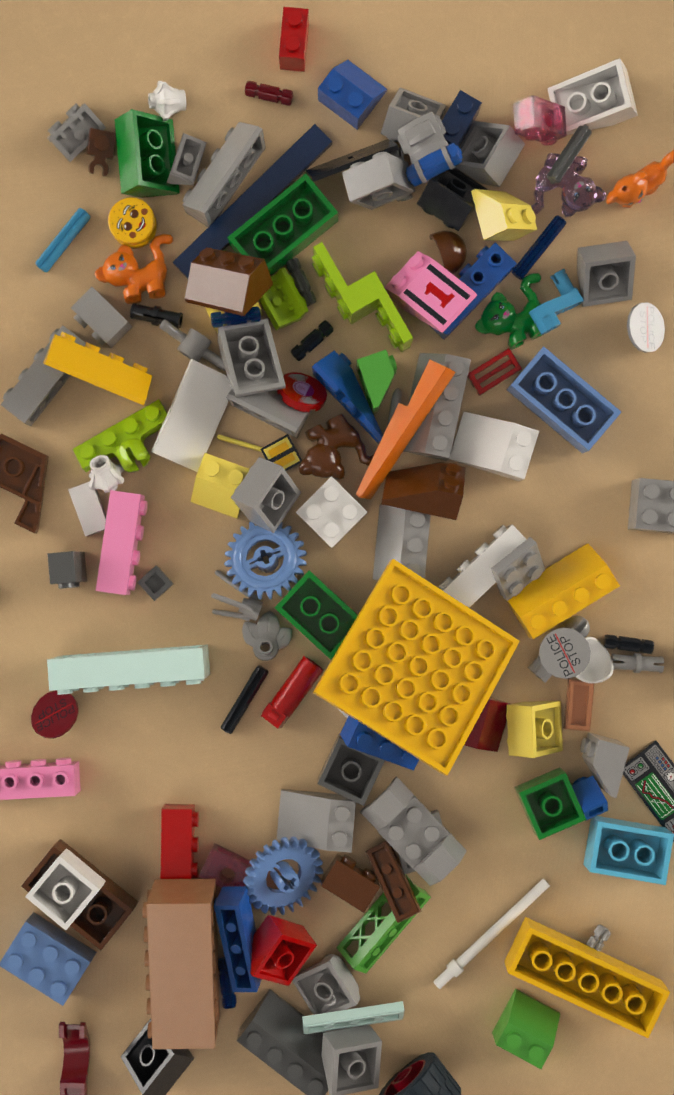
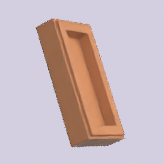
M568 678L564 729L590 731L594 683H586L579 679Z

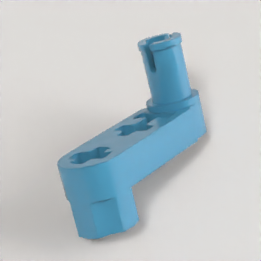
M565 269L556 272L550 277L561 296L547 301L529 312L541 335L560 326L561 323L557 315L584 302L578 288H574Z

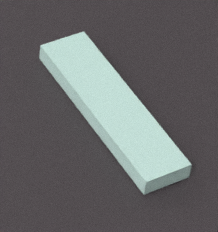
M403 1001L302 1016L303 1033L312 1034L402 1020L405 1011Z

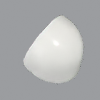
M586 637L585 639L588 641L591 651L590 661L585 670L577 675L576 678L586 683L603 682L613 674V661L609 652L600 641L594 637Z

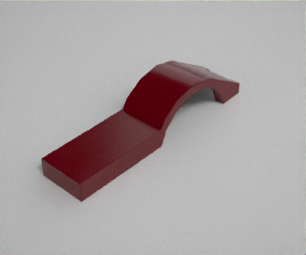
M60 1022L59 1038L63 1039L64 1044L60 1095H88L87 1077L90 1060V1039L86 1022H80V1024Z

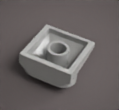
M334 954L326 955L321 962L297 973L293 979L294 985L313 1015L346 1010L357 1005L360 1000L359 986L344 961Z

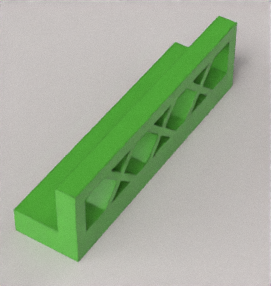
M406 875L417 902L422 909L431 896L425 890L417 887ZM384 892L337 946V949L351 967L365 974L416 916L414 915L400 923H397L392 910L388 916H381L382 906L388 902ZM375 921V931L371 936H365V926L369 922ZM359 940L358 951L352 957L347 947L352 941Z

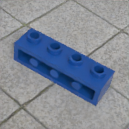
M496 242L490 248L486 245L477 254L478 260L473 265L468 263L460 271L459 275L461 277L459 280L476 292L477 296L443 333L431 327L442 339L445 340L516 266L517 263Z
M247 886L222 887L219 896L214 901V911L233 992H257L262 981L260 978L252 977L250 973L253 936L256 932L250 898L247 895Z

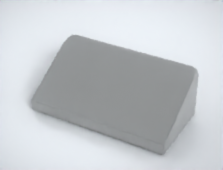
M183 133L167 183L179 185L194 184L207 142Z

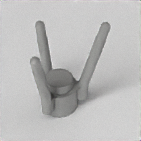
M218 570L215 571L218 577L239 591V584L233 585L232 579ZM246 589L241 593L249 599L243 598L242 603L215 593L211 595L214 599L238 607V612H241L214 609L212 610L213 614L240 618L248 622L250 619L257 620L263 602L258 601V596L255 594L249 597L248 590Z

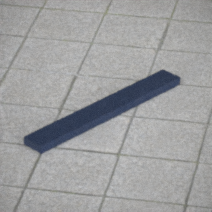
M314 124L173 261V264L188 279L191 262L203 249L207 247L223 251L230 244L227 237L285 191L332 145V141Z

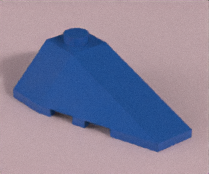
M334 350L312 366L313 376L379 444L383 434L350 367L352 363L343 353L338 355Z

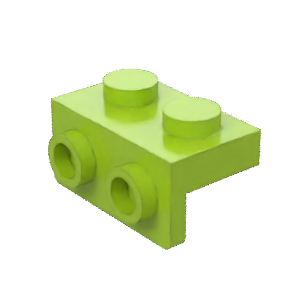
M285 267L279 269L276 275L271 276L273 285L259 299L276 331L300 321L308 312L305 299L299 294L293 277L288 274Z

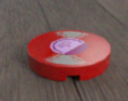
M298 372L283 375L286 388L278 389L277 392L278 395L281 394L283 396L282 400L286 405L301 412H310L311 409L319 411L324 406L327 400V392L318 380L310 375Z

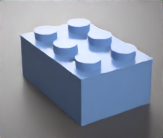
M33 912L0 961V966L63 1006L97 952Z

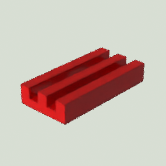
M510 348L469 372L467 378L470 379L472 386L480 396L521 371L522 367ZM506 356L509 357L510 360L501 364L500 366L485 374L481 378H475V375L490 367L494 363L498 362L502 358ZM512 364L515 368L483 388L480 386L481 383Z

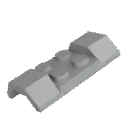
M397 776L381 795L360 811L377 829L378 833L429 886L442 881L460 863L467 851Z

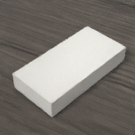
M90 482L68 489L85 536L104 531L106 514L96 489L92 491L89 489L88 485Z

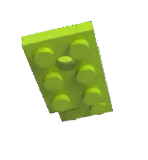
M323 242L313 247L314 256H312V260L314 263H312V266L319 277L323 275L326 283L324 286L331 299L334 297L337 299V309L343 320L348 319L350 324H353L377 310L376 318L382 327L386 325L389 330L388 338L394 348L398 347L401 352L410 348L413 337L376 272L374 271L347 286Z

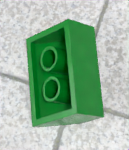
M134 109L114 119L121 194L140 198L179 194V184L167 183L176 156L173 120L163 121L161 116Z

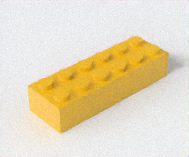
M527 917L524 918L504 961L508 974L646 1038H649L670 994V991L661 979Z

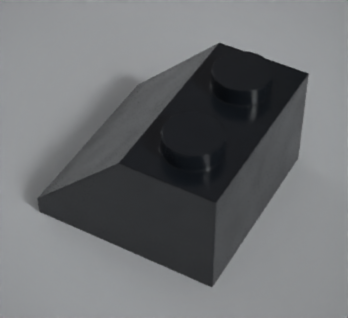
M449 169L429 180L417 205L422 207L427 214L434 215L442 220L447 227L459 231L475 209L471 191L474 189L487 190V188L458 169Z
M148 1021L122 1054L121 1058L142 1095H166L194 1060V1057L189 1049H152V1038H148L147 1033Z

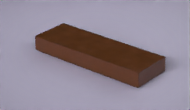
M384 841L365 851L397 923L422 912L393 847L387 841Z

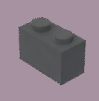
M85 552L47 553L50 584H58V588L63 589L80 587V582H87Z

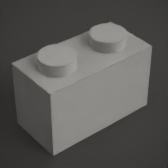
M93 287L71 307L76 313L73 318L84 328L89 325L95 331L92 336L102 346L107 343L112 348L132 328L130 323Z

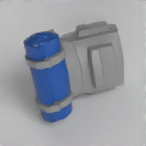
M433 111L413 119L398 129L399 135L397 138L404 154H409L412 163L406 169L407 178L415 187L422 183H427L431 178L449 169H454L455 166L463 162L461 149L455 143L448 144L445 140V126L439 115H435Z

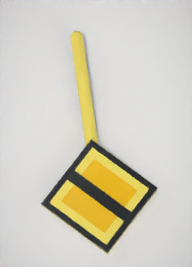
M288 434L265 447L223 435L217 436L219 440L262 452L266 460L282 466L285 471L302 462Z

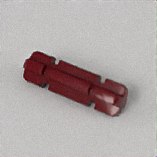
M254 81L246 82V96L253 98L258 96V99L275 103L281 101V104L287 106L292 104V90L283 89L281 91L279 87L262 83L257 85V82Z

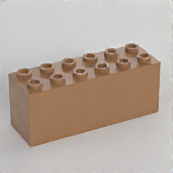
M155 879L152 889L147 891V902H143L142 915L143 918H147L143 939L144 943H148L144 963L145 967H149L145 986L146 991H150L146 1010L147 1015H151L147 1033L148 1038H152V1049H215L220 1022L217 918L214 911L216 879Z

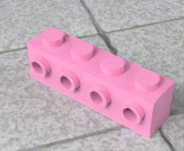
M110 490L96 591L130 595L131 590H135L137 577L133 575L134 566H138L140 560V551L137 550L138 540L142 541L144 533L141 519L142 516L146 515L148 505L147 501H144L145 496L141 494Z
M69 757L58 758L56 762L46 763V759L31 760V764H21V760L5 762L6 765H0V800L75 796L81 791L79 761H71Z

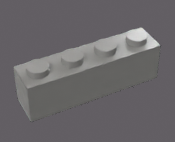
M63 325L60 329L57 328L53 331L48 345L36 353L34 356L35 361L30 368H26L21 372L18 377L19 382L14 388L8 389L3 396L4 401L1 403V406L29 426L33 425L71 376L43 363L54 334L60 336L61 332L76 337L75 343L82 346L86 344Z

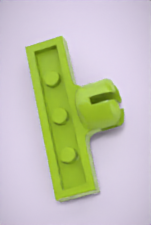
M159 399L75 447L73 451L82 469L85 472L90 471V461L99 455H106L109 459L117 457L122 468L127 472L139 471L135 459L137 461L140 460L143 467L147 466L150 461V454L144 445V440L161 429L167 415V411Z

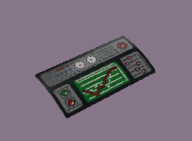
M654 741L625 764L623 775L661 826L666 827L674 834V763L659 743Z

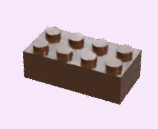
M60 839L21 887L30 892L66 848L106 881L70 925L101 951L132 913L138 901Z

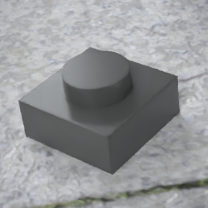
M157 565L137 582L154 601L174 584Z

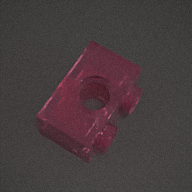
M534 95L513 104L516 135L523 136L526 140L541 142L542 145L546 146L557 143V140L567 136L565 106Z
M214 843L199 877L202 879H216V885L221 888L246 886L243 882L244 878L248 876L245 870L248 867H252V865L249 863V859ZM230 868L234 871L235 875L227 878L222 874V870Z

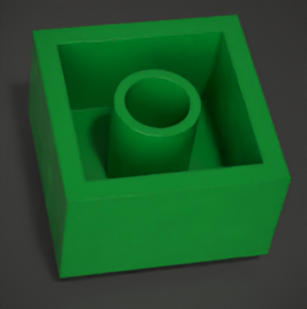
M560 767L514 787L533 832L539 840L586 820L568 776Z

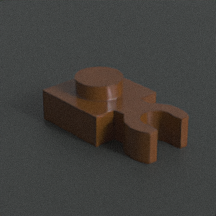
M94 128L89 129L87 155L94 156V160L88 167L89 174L94 173L95 165H100L103 169L102 176H107L109 167L105 160L113 159L116 133Z

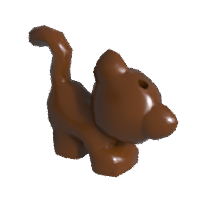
M343 414L329 419L326 422L327 429H324L319 424L305 432L307 439L312 442L317 441V444L307 450L305 459L300 463L299 472L301 475L312 474L315 477L321 478L332 476L335 479H343L345 469L341 464V456L337 450L339 447H355L360 463L367 466L370 465L374 454L372 456L367 455L366 447L360 438L359 432L348 423Z

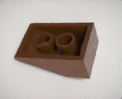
M439 462L390 471L385 479L381 504L457 520L464 495L466 467L455 463Z

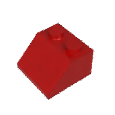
M267 915L253 936L250 973L252 977L289 986L317 944L303 925Z

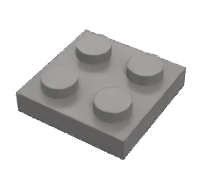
M529 537L492 567L491 570L501 596L508 601L513 596L521 593L523 588L531 581L538 579L542 572L545 571L537 543Z

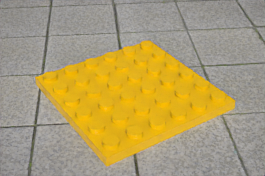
M392 559L313 693L441 774L448 775L520 641L395 559Z

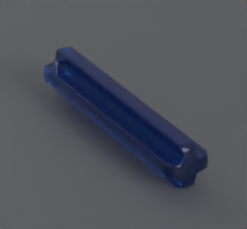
M557 215L512 270V274L516 278L522 280L565 227L566 221L561 216Z

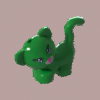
M531 273L522 278L520 289L527 297L528 303L520 313H516L513 304L508 302L502 293L496 292L492 296L491 302L487 304L482 312L481 319L475 324L476 330L482 334L501 335L508 332L511 333L508 339V345L511 350L524 344L523 340L527 339V333L531 340L541 337L542 335L529 314L531 310L541 305L536 293L530 288V284L540 282L541 275L539 273Z

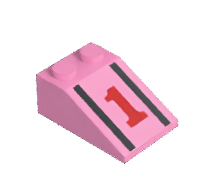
M419 251L409 259L404 267L384 287L399 308L441 333L449 327L477 296L476 292L442 265Z

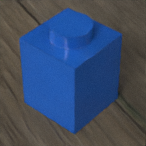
M594 776L588 778L581 777L573 782L572 788L586 820L608 811V802Z

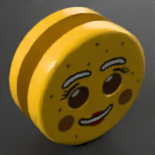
M133 197L121 199L114 204L109 212V229L121 245L126 244L133 249L141 248L149 244L155 237L157 220L150 206L143 200Z

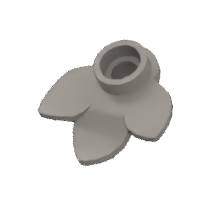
M272 611L262 615L257 624L245 621L242 628L245 642L253 647L255 656L262 661L272 660L277 655L278 650L286 647L292 638V629L280 628L278 618ZM269 644L270 649L264 652L261 650V646Z

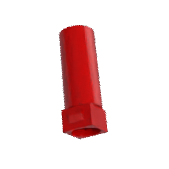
M303 656L272 701L267 704L261 717L277 729L282 728L324 669L308 657Z

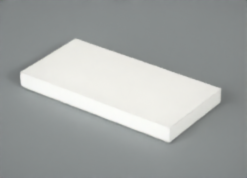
M191 359L151 452L198 472L204 453H207L228 404L226 397L232 389L228 376Z

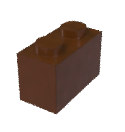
M336 854L321 879V886L364 913L380 888L377 876L370 869L365 868V870L357 867L356 861L347 855L341 857Z

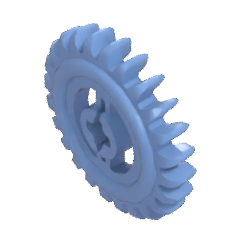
M249 522L248 530L241 526L242 534H233L236 542H228L227 545L232 550L225 552V556L231 559L227 560L224 565L232 567L227 572V575L229 577L236 575L232 580V584L236 585L241 582L239 591L243 592L248 588L249 597H252L255 591H257L259 600L262 599L264 593H267L268 598L272 600L273 591H276L282 597L283 587L290 591L289 582L295 584L299 582L295 575H304L299 566L307 565L305 560L300 559V557L307 555L305 550H299L300 547L304 546V542L295 541L299 537V533L290 534L291 526L282 529L283 522L280 523L274 533L258 525L255 526L252 522ZM270 541L280 546L275 549L269 546H261L254 552L253 558L247 560L249 551L259 542ZM266 555L269 558L268 564L263 562V557ZM284 556L282 566L272 575L262 576L251 571L258 567L262 572H272L278 566V558Z
M283 837L280 843L275 839L272 841V846L266 844L263 846V852H256L257 859L250 860L249 863L252 867L246 868L245 873L248 876L243 880L248 888L247 895H249L250 903H253L255 909H261L264 914L269 910L273 916L276 914V908L284 915L285 906H288L294 912V902L303 907L301 897L303 896L311 900L307 891L317 892L313 882L321 883L320 877L316 874H323V869L320 867L323 864V861L319 858L320 853L315 848L307 847L305 839L298 840L296 837H291L288 840L287 837ZM292 859L296 861L299 867L298 874L295 873L288 862L282 860ZM269 870L270 877L278 889H272L267 886L266 878Z

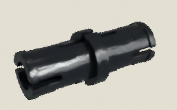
M133 303L130 310V318L151 322L154 326H158L163 320H167L179 329L182 325L183 313L163 310L161 306L149 307Z

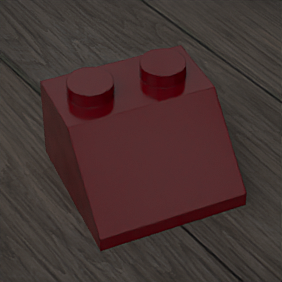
M490 697L464 745L475 749L498 752L507 721V705L511 703Z

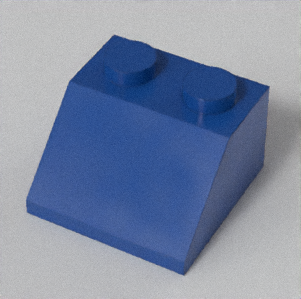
M346 60L334 67L318 87V101L358 130L387 92V88L351 61Z

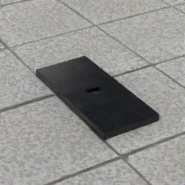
M387 139L307 169L306 173L315 182L349 169L354 163L369 161L376 153H391L399 150L396 143Z

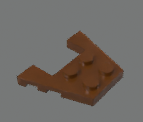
M1 433L0 487L25 499L14 524L37 534L49 456Z

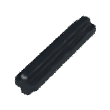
M259 665L255 668L222 723L221 729L229 734L233 733L268 675L267 669Z

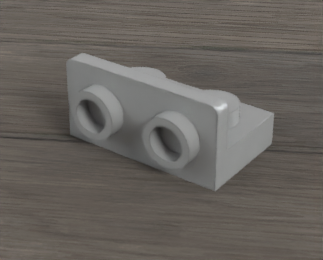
M77 103L66 112L68 118L62 124L57 121L48 129L50 135L47 139L54 144L69 162L88 146L90 128L99 130L106 128L85 103L80 107Z

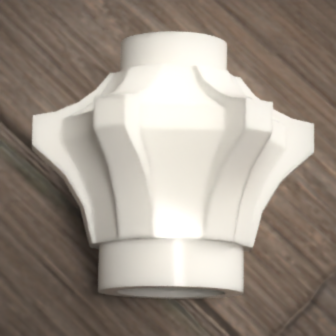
M158 81L157 88L153 93L148 94L149 108L154 109L163 118V121H167L173 114L186 110L185 91L172 88L166 82Z
M106 455L96 456L90 461L91 472L89 477L91 480L88 486L91 491L95 489L104 490L105 493L110 492V490L115 491L118 484H123L125 481L121 476V473L124 471L122 466L114 464Z

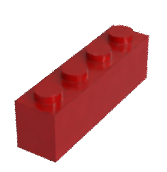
M165 804L162 808L160 879L198 878V862H194V853H198L199 837H194L195 827L199 826V812H195V804Z

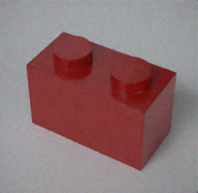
M283 7L279 48L280 70L305 72L309 9Z

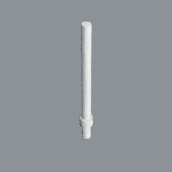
M543 878L458 959L450 961L446 965L447 969L433 981L434 984L441 989L454 976L457 978L464 971V966L550 887L546 880Z

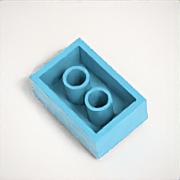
M595 816L590 820L583 865L592 873L666 885L674 834L666 827Z

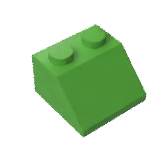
M387 350L357 359L356 370L373 415L378 413L396 374L395 370H397L393 355L388 356Z
M515 988L492 1031L495 1043L502 1049L542 1069L554 1046L560 1012Z

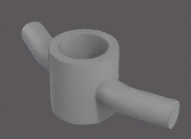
M167 320L162 321L160 328L181 343L177 348L179 352L197 362L203 357L225 371L222 358L208 349L212 343L208 338L192 328L185 334Z

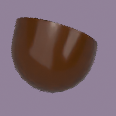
M439 231L430 234V240L434 239L440 251L444 268L452 274L457 272L464 264L467 256V249L463 239L451 231Z

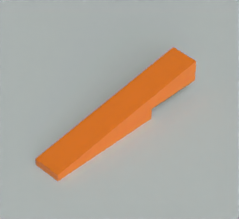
M429 359L408 406L398 403L355 494L356 496L369 500L372 499L456 373L455 371Z

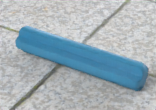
M78 208L36 261V266L43 272L50 270L90 220V215L84 209Z

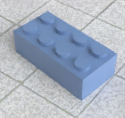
M544 346L507 388L508 392L582 454L593 447L621 413L618 408Z

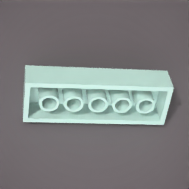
M208 644L61 655L47 659L49 691L57 690L58 695L71 694L73 691H78L79 688H83L84 693L97 692L105 686H109V691L123 690L131 684H134L135 689L149 688L150 685H154L157 682H160V687L175 686L176 683L186 680V685L200 684L201 681H204L210 675Z

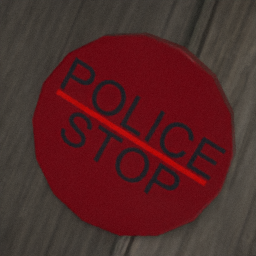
M57 690L45 694L33 708L31 715L33 729L44 738L54 739L63 736L72 728L77 720L79 712L78 703L73 695H58Z

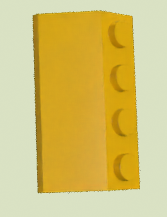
M61 332L60 336L54 334L43 361L45 365L144 406L152 375L147 374L148 368L134 363L132 367L123 363L125 358L111 352L109 357L100 354L101 348L86 342L85 346L75 343L76 337Z
M587 543L547 567L538 579L531 581L523 588L521 593L513 596L508 601L506 600L527 636L535 639L620 587L608 565Z

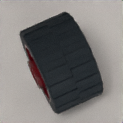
M428 1052L413 1059L397 1072L382 1088L379 1095H461V1087L436 1054Z

